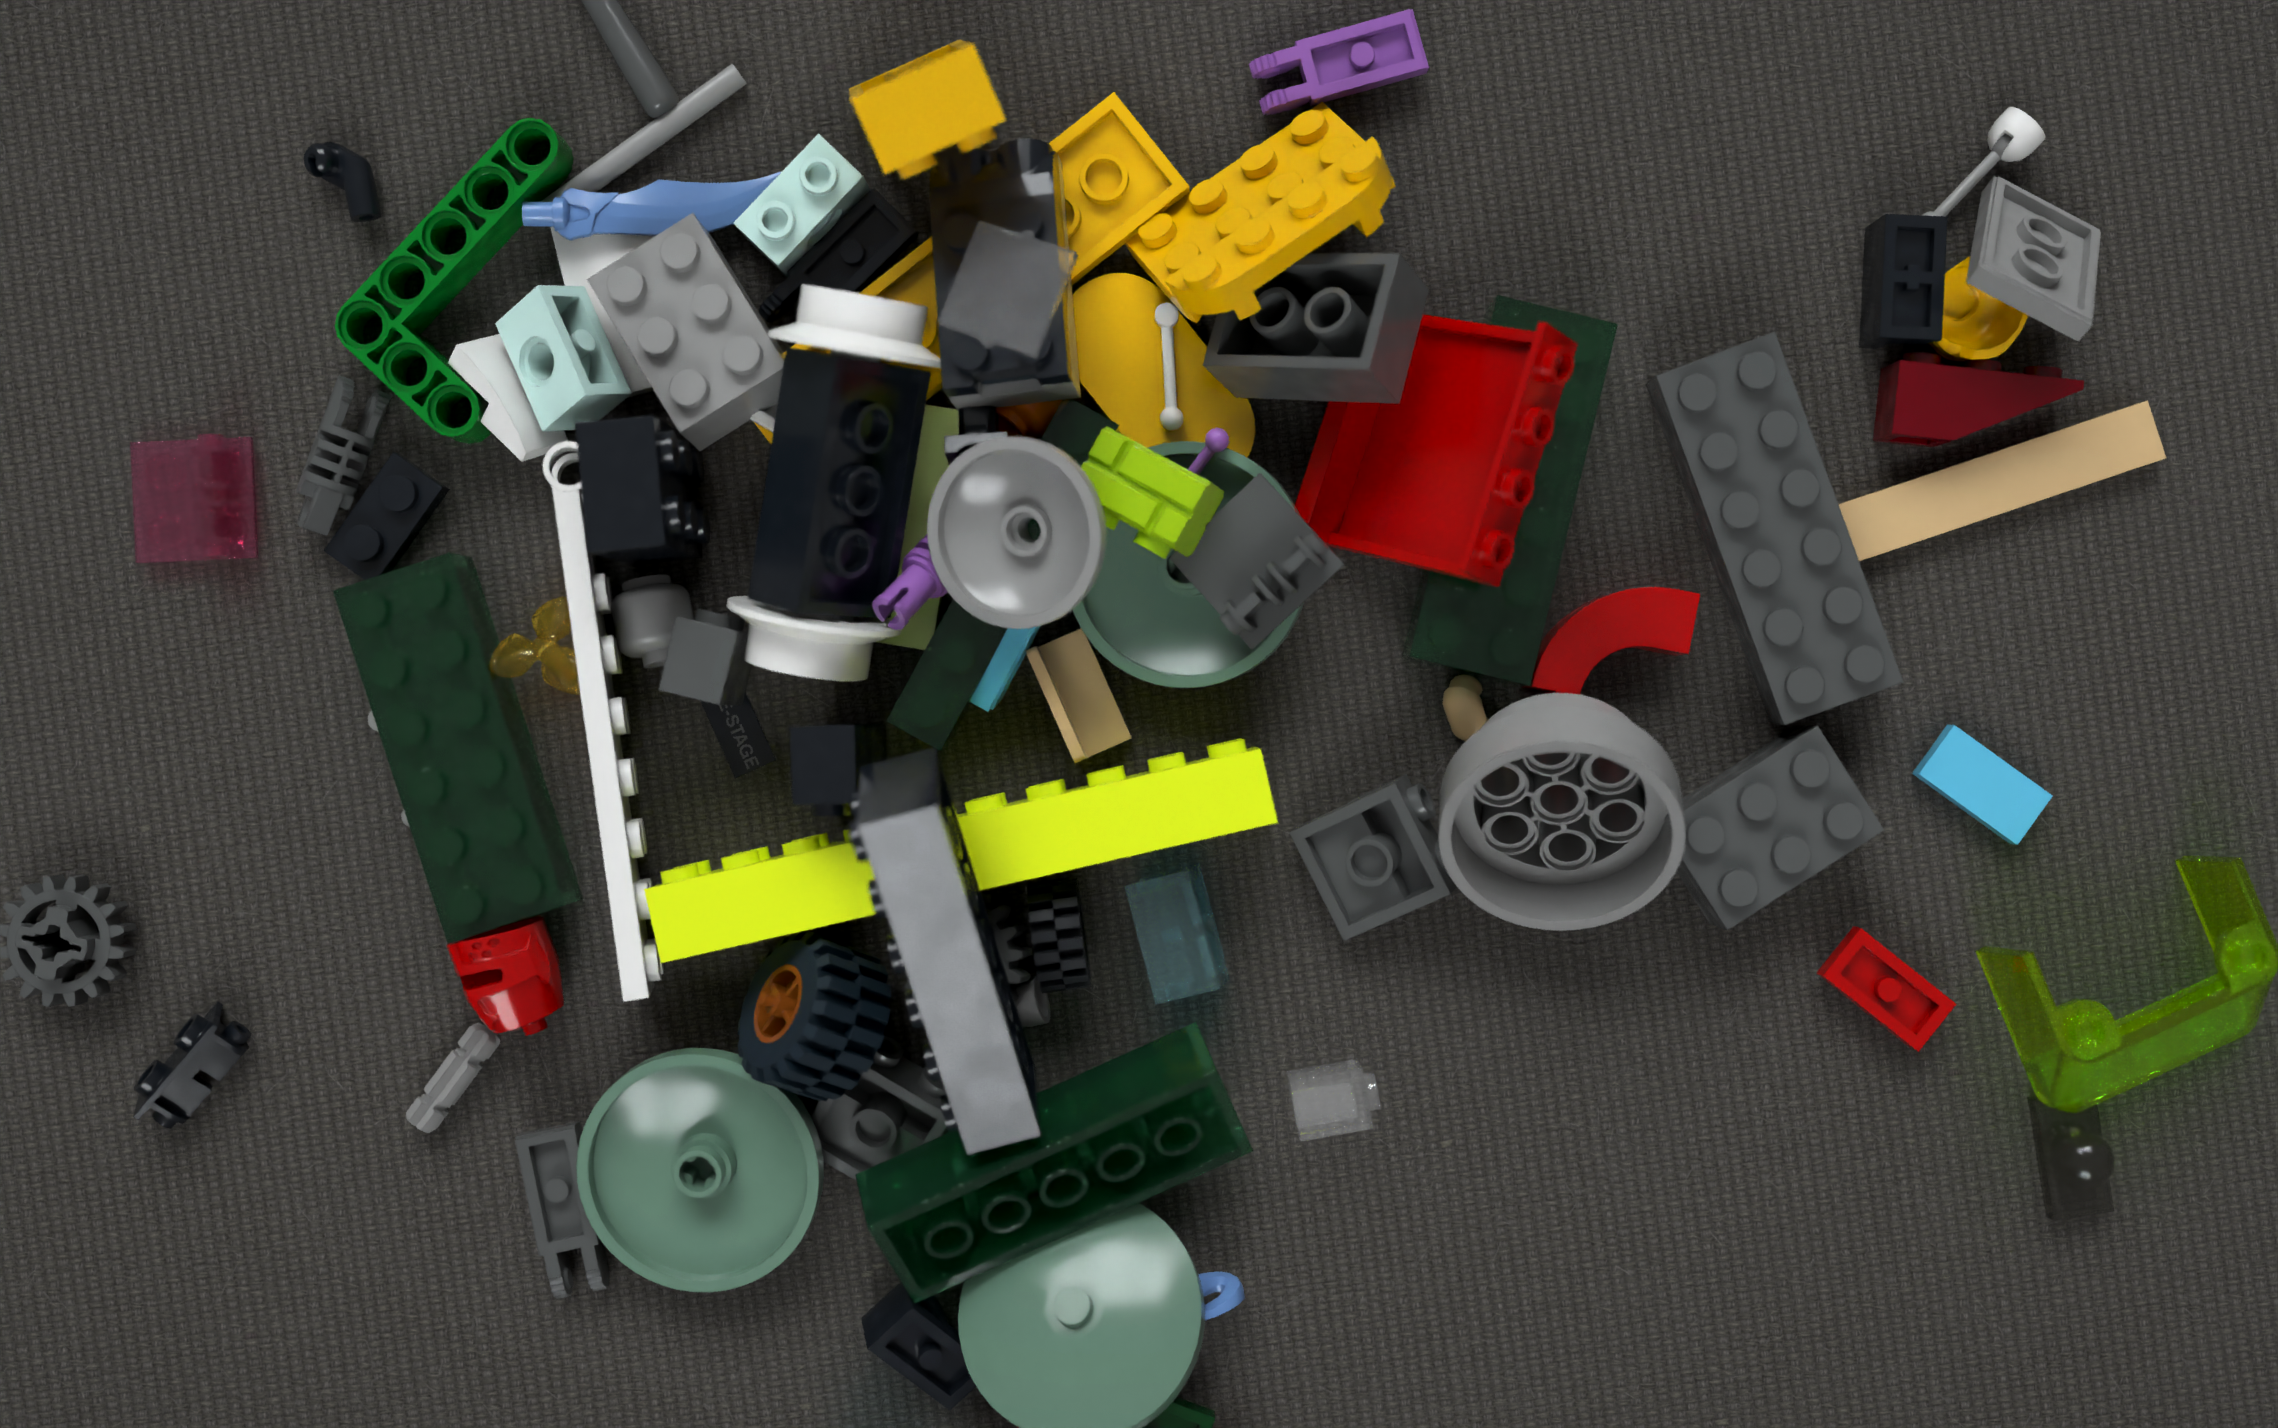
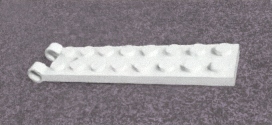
M564 441L555 444L547 451L543 459V473L551 484L618 968L623 1002L649 998L654 987V981H660L661 974H664V965L660 962L655 938L648 939L646 920L651 918L644 889L653 885L651 878L640 879L637 858L644 857V854H647V842L643 818L632 819L629 796L639 794V784L635 759H623L620 735L631 734L627 700L626 698L615 697L612 675L622 674L623 671L621 653L617 647L616 638H614V635L606 636L604 614H611L610 607L613 600L611 583L605 573L598 574L595 554L588 553L581 482L575 485H563L560 483V476L564 468L571 463L579 462L578 453H569L562 456L552 469L554 460L560 454L568 451L578 452L577 442Z

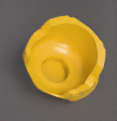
M1970 256L1945 273L1942 340L1928 343L1940 356L1954 362L1998 357L2014 342L2028 318L2027 314L1966 283Z

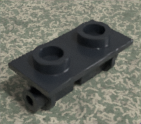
M218 1001L204 1018L197 1013L194 1014L181 1028L173 1042L178 1048L165 1063L158 1059L154 1060L135 1084L134 1091L139 1093L133 1117L139 1120L149 1108L155 1110L152 1113V1117L165 1128L171 1129L176 1123H185L212 1091V1085L196 1076L197 1072L201 1069L220 1081L249 1049L247 1041L252 1036L251 1032L244 1025L236 1021H232L228 1026L221 1023L220 1017L223 1004Z

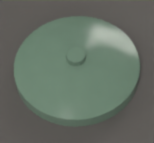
M1178 441L1151 446L1148 449L1188 469L1206 444L1197 441ZM1228 448L1221 452H1215L1199 474V476L1212 482L1224 491V498L1215 514L1259 473L1270 482L1298 514L1299 512L1285 489L1269 472L1244 455ZM1119 521L1114 531L1106 527V548L1099 575L1090 592L1073 609L1074 615L1089 641L1116 667L1140 680L1172 688H1196L1216 685L1235 679L1264 662L1287 638L1301 613L1304 603L1252 650L1238 634L1235 636L1219 619L1220 614L1169 559L1176 552L1175 550L1171 549L1166 559L1133 542L1138 530Z
M686 1048L665 1052L641 1062L622 1075L602 1095L592 1109L581 1134L576 1164L577 1184L585 1214L592 1228L606 1248L621 1263L640 1276L665 1287L688 1292H719L742 1287L760 1279L782 1264L795 1250L811 1225L820 1203L824 1181V1159L818 1132L809 1112L795 1093L752 1079L751 1074L746 1073L742 1067L743 1058L739 1057V1054L711 1048Z
M1073 1190L1048 1195L1020 1208L1005 1219L990 1234L975 1255L963 1284L958 1312L961 1351L973 1382L987 1402L1000 1415L1018 1428L1144 1427L1158 1417L1174 1401L1185 1386L1197 1362L1205 1329V1303L1201 1281L1189 1252L1176 1233L1158 1215L1142 1204L1121 1195L1098 1190Z

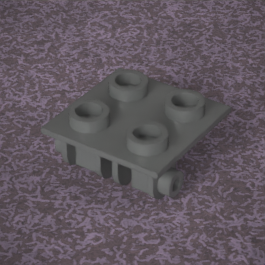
M1261 473L1252 479L1206 524V530L1192 555L1186 557L1176 551L1169 557L1220 614L1219 619L1235 636L1238 634L1252 650L1345 565Z

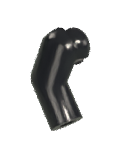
M331 141L324 144L315 143L307 148L304 154L306 170L312 176L322 177L331 184L345 190L351 221L367 222L379 219L382 216L373 170L366 158L341 144Z

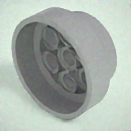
M1547 693L1516 701L1494 714L1485 722L1480 730L1461 745L1453 755L1443 775L1439 797L1438 834L1443 864L1452 881L1468 899L1486 912L1505 921L1529 928L1555 931L1580 930L1605 925L1636 912L1652 901L1668 885L1681 863L1686 840L1681 786L1673 762L1667 752L1650 734L1634 724L1615 707L1598 699L1572 693Z

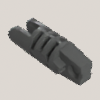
M341 375L336 380L296 489L297 493L305 495L297 521L298 526L325 536L330 531L339 507L350 510L391 399V394L375 390L365 405L357 432L341 428L348 407L353 399L355 387L354 380Z

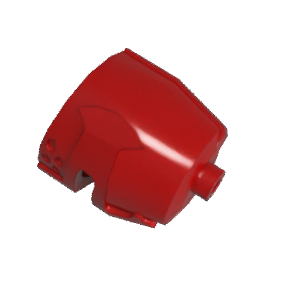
M538 915L516 921L446 945L454 964L455 973L461 979L462 991L466 1000L479 1019L493 1033L509 1032L521 1028L525 1036L538 1033L548 1027L545 1018L564 1006L559 956L543 916Z

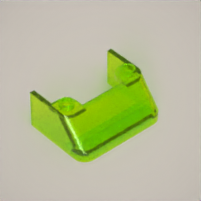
M2183 856L2175 860L2214 952V962L2218 973L2117 1020H2114L2113 1015L2104 1005L2093 1000L2074 999L2056 1007L2033 951L1989 946L1975 951L2032 1088L2043 1104L2050 1108L2070 1113L2084 1111L2235 1041L2253 1030L2259 1020L2278 970V944L2241 857Z

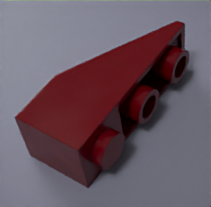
M1905 353L1902 360L1880 370L1873 441L1933 448L2084 390L2085 380L2062 378L2063 370L2056 367L2029 366L2024 368L2022 374L2001 371L2002 363L1994 360L1963 361V367L1940 365L1941 356L1936 354Z

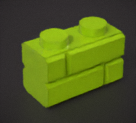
M1107 426L1099 433L1089 452L1088 460L1081 466L1099 496L1106 527L1114 531L1119 521L1130 525L1138 530L1133 542L1164 559L1167 558L1171 549L1186 557L1193 554L1206 530V524L1211 521L1224 498V491L1212 482Z

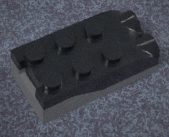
M1028 138L1008 141L993 151L974 148L961 153L960 149L953 148L940 153L936 157V167H933L930 173L929 192L943 391L957 410L963 407L995 406L998 408L1080 398L1063 170L1057 152L1053 151L1052 147L1045 141Z

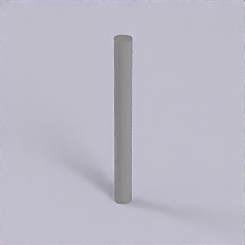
M733 63L679 101L671 110L651 121L540 202H553L554 197H561L563 192L570 188L598 192L747 83Z

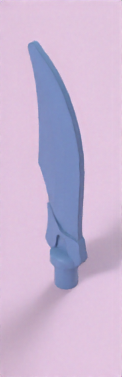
M781 172L758 179L728 183L681 182L658 179L645 187L623 194L618 192H588L570 188L565 190L561 197H554L553 202L523 201L522 221L524 226L554 227V230L562 237L572 241L591 237L593 234L656 236L693 213L708 233L734 225V221Z

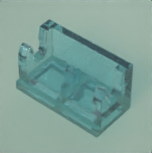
M1199 863L1144 877L1140 881L1124 886L1155 1004L1219 990L1230 980Z

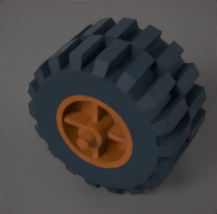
M811 931L792 933L790 938L784 937L779 941L773 952L769 951L763 959L760 968L755 972L741 1008L742 1012L737 1035H740L738 1053L739 1057L743 1058L742 1067L745 1072L751 1074V1078L758 1082L818 1101L836 1100L843 1096L846 1089L852 1090L859 1083L862 1073H867L872 1065L877 1049H880L884 1039L885 1026L889 1021L890 1009H888V1003L891 998V986L886 984L888 973L885 966L880 965V959L873 954Z

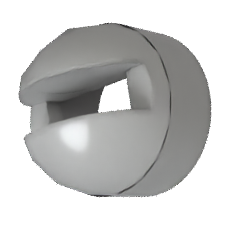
M1037 976L1030 977L1028 981L1022 983H1013L1011 986L1017 991L1019 996L1016 1006L1023 1027H1033L1048 1023L1050 1020L1049 999L1047 993L1042 994L1040 991Z

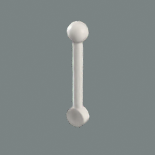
M1162 303L1156 308L1154 315L1155 323L1161 328L1165 409L1160 414V423L1167 430H1176L1181 427L1184 421L1183 413L1177 408L1173 327L1178 322L1179 313L1175 305Z

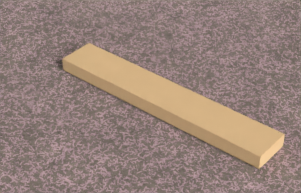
M2144 401L1838 505L1858 559L1862 561L2166 459V455L2149 403Z

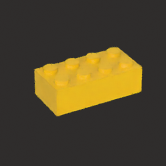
M960 39L849 88L850 99L884 174L897 169L901 179L911 177L936 165L937 161L933 153L952 144L956 145L962 153L995 139L997 135L993 126L1006 121L974 44Z

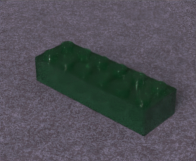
M1497 295L1486 308L1483 324L1536 331L1538 322L1548 323L1578 344L1574 355V370L1571 378L1564 386L1554 417V431L1550 441L1544 447L1534 478L1533 496L1524 508L1514 539L1513 557L1504 570L1499 587L1423 569L1402 658L1514 686H1530L1618 324Z
M449 552L333 590L447 943L583 900L472 557Z
M1194 1022L1038 1092L1041 1136L967 1155L960 1132L955 1131L944 1134L855 1174L867 1228L914 1303L1253 1152L1249 1139L1197 1023Z

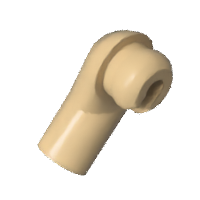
M1470 675L1454 677L1450 682L1449 688L1444 691L1442 703L1451 731L1457 738L1463 741L1468 740L1489 720L1486 717L1483 703L1479 696L1483 690L1481 683Z

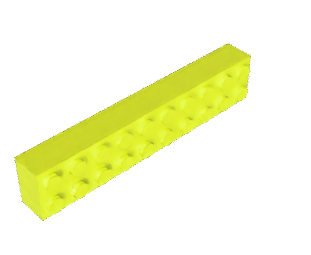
M1239 738L1206 746L1208 758L1186 762L1184 753L1177 752L1147 759L1149 771L1126 776L1124 766L1120 765L1088 773L1086 775L1088 785L1066 789L1064 779L1029 786V788L1025 789L1027 799L1007 803L1005 792L964 802L967 813L958 814L957 816L980 890L1278 823L1261 748H1247L1245 739ZM846 829L842 830L845 840L831 844L829 843L827 833L782 844L783 855L770 857L769 848L765 846L721 858L723 868L711 871L709 860H704L660 872L662 883L644 889L660 962H669L875 915L868 887V881L875 879L869 860L863 862L857 860L851 842L850 831Z

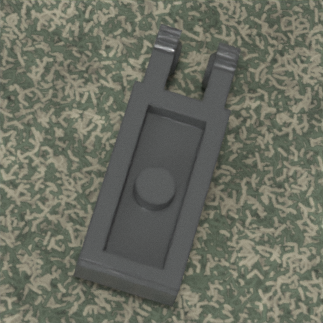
M580 1121L523 1132L515 1136L539 1257L544 1256L547 1276L550 1281L549 1286L551 1287L553 1297L556 1299L569 1297L573 1293V1274L566 1251L581 1248L586 1278L590 1289L593 1291L608 1289L610 1281L605 1248L585 1214L579 1195L576 1164L578 1146L582 1134Z

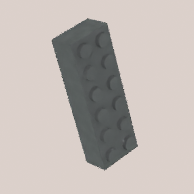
M1769 333L1659 374L1646 384L1769 722L1786 725L1904 683L1776 333Z

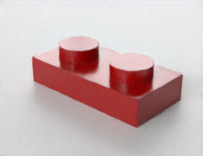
M1856 926L1851 928L1816 972V974L1908 1047L1918 1052L1956 1006L1954 1001L1862 928Z

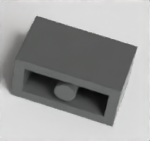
M697 609L695 620L676 616L658 690L717 705L742 706L752 664L744 660L748 633L743 632L745 620L702 609Z

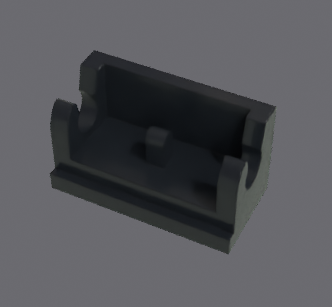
M1884 214L1865 228L1859 348L1877 349L1887 344H1904L1903 349H1915L1930 342L1942 340L1947 216Z

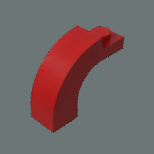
M1640 587L1600 596L1584 603L1559 620L1539 643L1525 672L1522 687L1543 691L1545 694L1572 693L1580 695L1583 684L1591 670L1603 658L1620 649L1637 648L1674 656L1689 654L1700 593L1665 587Z

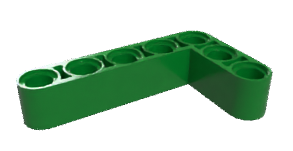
M521 119L510 126L343 304L336 315V334L342 344L433 430L462 443L473 444L481 442L490 436L492 432L480 422L489 403L448 364L449 360L421 333L523 225V201H542L552 194L571 172L574 158L570 146L549 124L541 119ZM550 141V153L546 160L540 164L529 165L527 157L531 147L537 142ZM507 185L509 192L505 203L497 209L488 210L486 200L489 192L496 186ZM464 228L467 235L465 245L457 253L447 255L445 244L449 234L457 229ZM422 272L425 280L424 288L415 298L406 299L404 294L406 281L413 274ZM380 316L383 324L382 333L374 342L366 344L363 338L364 327L369 320ZM424 357L427 363L426 376L417 385L410 386L407 380L408 367L416 359ZM468 398L472 407L471 417L462 427L455 428L450 418L451 410L457 402Z

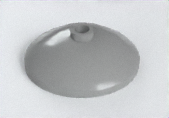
M1011 436L990 439L976 444L963 452L949 465L936 485L931 498L927 519V538L930 556L940 581L947 592L963 609L976 618L995 626L1025 629L1041 626L1065 616L1082 602L1090 592L1099 575L1104 559L1106 524L1103 508L1092 482L1083 469L1069 455L1059 448L1038 439ZM1031 519L1036 520L1040 526V536L1037 540L1033 539L1028 532V524Z

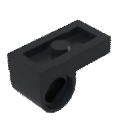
M908 1275L861 1317L867 1349L948 1410H951L977 1387L964 1361L959 1332L948 1324L945 1312L935 1295L914 1276Z

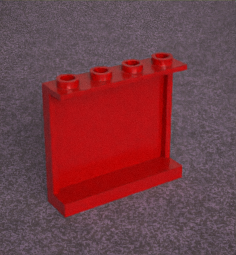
M1423 314L1400 404L1328 402L1295 503L1300 516L1327 546L1499 587L1504 570L1513 557L1514 539L1524 508L1533 496L1534 478L1544 447L1550 441L1554 431V417L1564 386L1571 378L1574 370V355L1578 344L1544 322H1538L1536 331Z

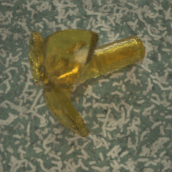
M562 596L544 603L531 617L533 629L537 635L534 641L516 633L509 635L501 641L491 656L489 668L492 673L506 678L522 676L531 668L536 660H539L542 663V678L546 683L557 690L581 695L575 650L557 644L558 640L572 632L567 597Z

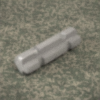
M481 1023L470 1026L458 1041L460 1048H456L455 1051L452 1050L424 1087L426 1094H422L421 1097L418 1096L407 1110L406 1119L425 1133H430L437 1129L449 1113L447 1108L456 1104L483 1066L480 1062L489 1059L499 1046L500 1037Z

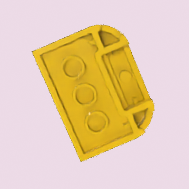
M1321 102L1311 110L1296 116L1289 125L1261 144L1248 149L1238 160L1210 179L1198 183L1191 192L1165 212L1155 214L1139 227L1138 232L1128 239L1125 244L1134 259L1189 320L1197 323L1202 315L1220 314L1235 310L1239 320H1242L1262 310L1253 291L1351 224L1366 237L1375 232L1384 223L1380 209L1386 202L1390 190L1395 188L1396 185L1376 139L1371 137L1365 141L1328 106Z

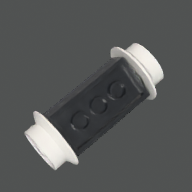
M802 284L796 322L768 330L767 337L831 349L830 354L786 347L748 596L728 598L726 605L731 611L749 622L744 660L748 663L764 669L807 678L832 681H863L868 678L873 643L900 635L901 630L888 627L891 620L886 619L884 622L879 620L872 608V602L898 576L931 372L882 363L881 358L941 368L940 358L922 345L928 307Z

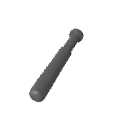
M581 0L645 113L656 119L675 107L679 102L677 92L619 1Z

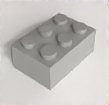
M693 213L587 279L679 433L699 451H702L751 420L752 415L759 410L764 412L778 403L785 354L774 338L767 337L769 328L714 239Z

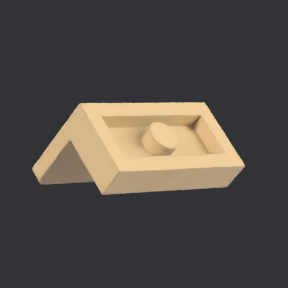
M1081 628L1042 646H1034L1025 650L1074 763H1078L1132 738L1092 646Z

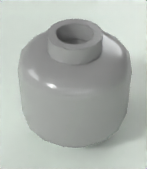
M651 575L626 581L622 584L623 592L614 597L610 607L617 647L627 657L642 658L644 668L663 667L676 616L694 620L689 592L683 586L672 583L669 575Z

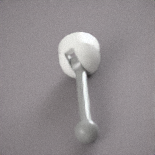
M2008 107L1997 118L1988 132L1987 142L1991 152L1934 211H1929L1922 215L1947 216L1999 160L2005 162L2021 161L2032 154L2045 140L2044 131L2039 124L2024 111L2015 107Z

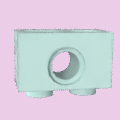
M818 133L733 224L751 244L788 278L790 275L787 271L870 191V188L864 176Z
M537 285L495 323L542 431L576 430L575 423L599 421L632 394L584 286Z

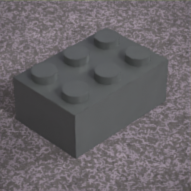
M1309 253L1253 291L1262 310L1242 320H1239L1235 310L1217 314L1203 366L1236 398L1400 404L1429 289L1400 253Z
M1796 725L1682 798L1686 840L1681 863L1676 872L1709 924L1729 930L1883 832L1884 829L1820 728L1812 725Z

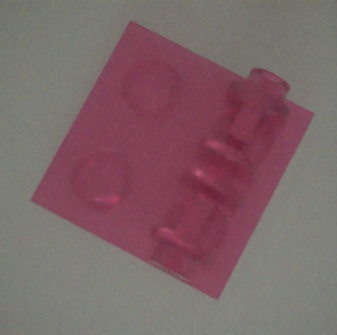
M222 434L197 435L198 439L130 442L136 563L258 558L253 437L224 438Z

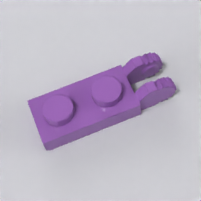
M1413 9L1295 41L1293 47L1260 56L1249 64L1253 79L1271 78L1286 73L1297 66L1300 68L1303 84L1272 91L1259 100L1264 115H1274L1283 111L1293 110L1308 102L1310 106L1317 105L1321 102L1324 103L1427 74L1429 69Z

